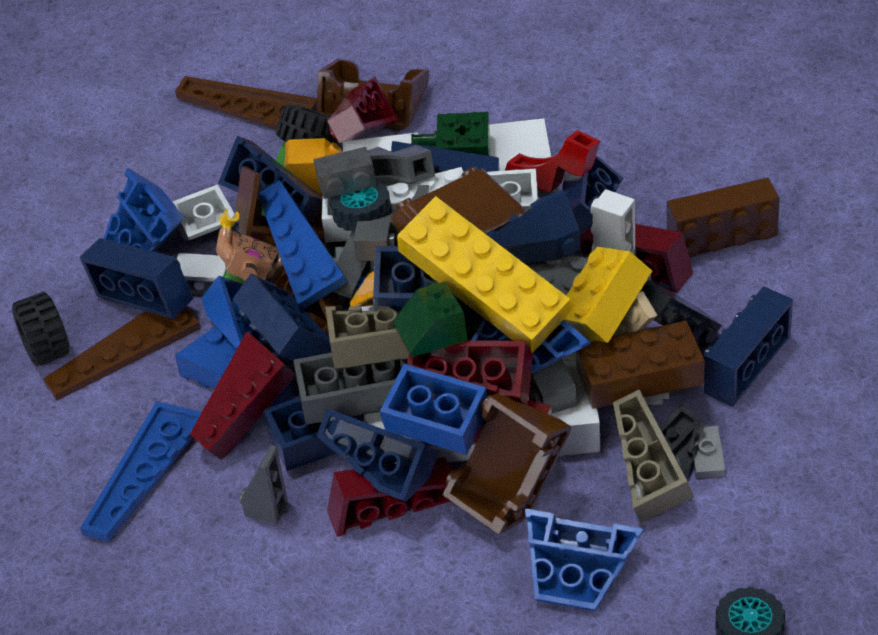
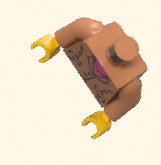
M228 208L225 209L219 218V223L223 228L219 230L216 253L225 263L226 271L229 274L242 278L244 281H246L251 273L264 280L277 278L285 269L277 247L231 230L239 219V213L236 211L231 219L227 215Z

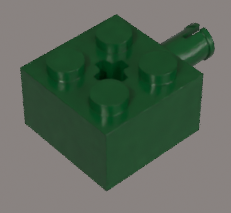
M489 112L437 114V131L431 134H411V144L490 156Z

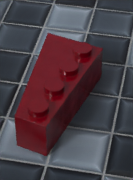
M635 223L636 257L652 270V282L657 285L660 282L670 286L669 290L678 293L693 274L683 233ZM591 227L580 235L582 254L587 256L591 254L593 246Z
M246 332L190 435L206 450L222 460L264 413L263 410L267 409L294 379L296 373L250 333Z
M465 341L415 357H411L410 354L408 355L407 365L486 387L488 396L500 393L528 405L533 353L526 341Z

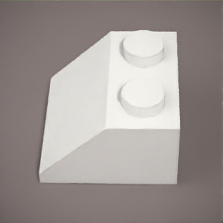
M218 184L173 201L184 216L183 221L178 227L184 240H192L222 228L219 218L225 209L228 208L227 215L229 218L232 219L234 215Z

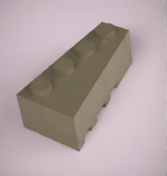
M325 306L335 369L408 359L409 352L393 324L400 311H395L390 306H379L378 311H362L361 306H350L349 311H336V306Z
M638 389L614 401V411L623 448L622 452L628 474V483L631 489L633 509L640 522L649 520L693 498L694 495L688 481L640 390Z

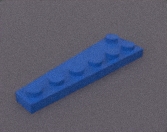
M280 180L258 193L297 304L303 310L349 282Z
M158 401L155 402L80 527L82 535L107 542L111 540L194 439L190 433L202 412Z

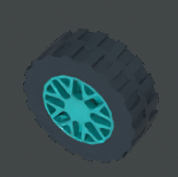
M376 181L377 186L330 197L333 221L337 224V227L343 228L345 231L355 232L357 221H371L389 216L392 213L389 190H387L386 185Z
M754 587L737 588L733 592H728L719 601L715 617L716 635H783L785 631V610L782 609L780 600L778 601L772 593L769 594L764 589H755Z

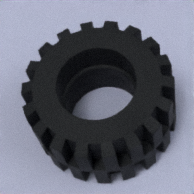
M294 104L284 105L275 133L281 140L287 142L294 139L325 138L331 144L335 143L338 145V140H335L329 131L330 125L327 122L330 118L329 115Z
M45 291L13 302L12 313L18 333L29 358L36 366L69 354V341L63 322L52 298Z

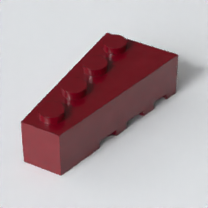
M374 76L352 89L327 122L330 125L329 131L332 137L338 140L339 143L375 134L399 119Z
M437 458L429 480L407 501L379 492L364 476L354 469L334 472L327 513L336 536L347 534L345 529L358 525L360 530L371 527V521L388 517L390 521L399 518L409 509L419 512L451 502V500L443 495L447 487L446 479L451 472L446 458Z

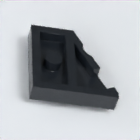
M681 404L659 428L687 479L705 424L699 416Z

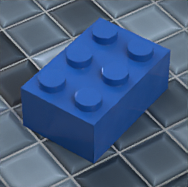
M403 364L380 410L384 429L388 432L467 455L484 421L482 418L483 411L480 408L483 401L488 397L487 389L480 385Z

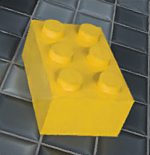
M597 246L589 255L588 262L581 273L575 277L573 286L566 295L570 298L569 314L564 321L567 324L570 323L583 337L608 343L652 273V270L630 251Z

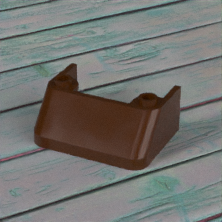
M242 166L236 201L240 233L277 247L266 216L261 215L262 205L257 196L260 173ZM321 209L315 225L309 224L324 244Z

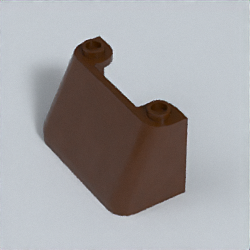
M336 59L318 71V112L331 116L352 89L366 82L359 80V68L353 61ZM417 68L408 71L405 78L400 81V85L379 83L399 119L385 128L399 130L410 125L428 86L429 70Z
M472 167L462 173L461 178L413 201L411 198L401 201L396 205L398 210L390 218L400 233L436 196L486 234L491 230L498 231L509 224L508 219L516 214L520 217L526 212L522 205L483 168L477 170L476 167Z
M497 393L489 395L483 401L480 409L483 411L482 418L487 422L466 466L458 470L454 469L446 479L447 487L443 495L493 531L501 534L520 524L526 518L525 509H533L571 432V426L559 418Z

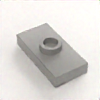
M709 426L703 429L693 460L696 479L725 476V464L718 426Z

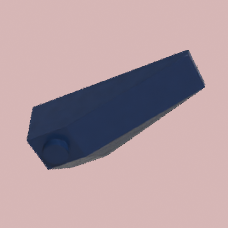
M564 190L537 199L530 204L532 209L520 217L516 214L508 219L510 223L500 230H491L486 233L487 236L524 264L556 260L580 251V230Z
M330 409L326 410L317 433L319 439L337 455L346 460L356 472L364 476L379 492L403 501H407L429 480L440 452L426 444L385 431V429Z

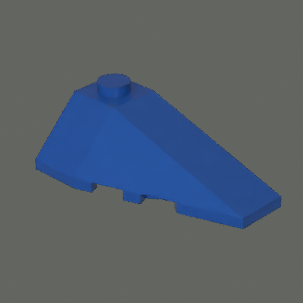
M218 276L201 298L207 317L236 349L246 332L250 333L265 346V342L261 340L263 335L249 325L251 321L238 312L239 307L232 300L243 284Z

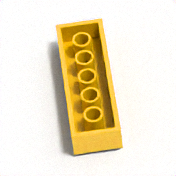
M436 196L397 235L398 251L438 283L445 281L450 291L510 339L513 341H526L532 353L569 314V297Z

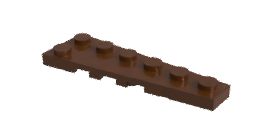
M184 76L175 90L177 99L274 129L278 127L284 105L294 104L317 110V98Z
M187 307L174 319L145 311L43 378L44 384L57 401L201 329L200 323Z

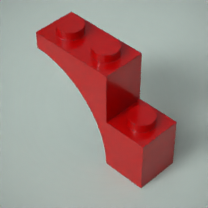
M576 130L565 139L558 154L546 158H534L519 153L507 162L505 171L536 169L537 189L550 193L562 184L565 171L571 175L582 177L592 169L600 140Z

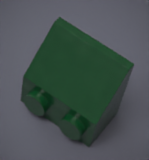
M445 281L432 283L427 287L417 289L393 321L394 327L411 357L468 341L464 312Z

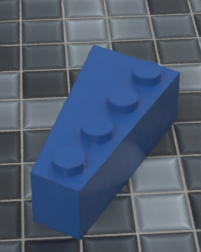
M214 326L175 354L179 374L183 378H191L198 381L204 387L215 389L237 349ZM290 383L268 408L293 399Z

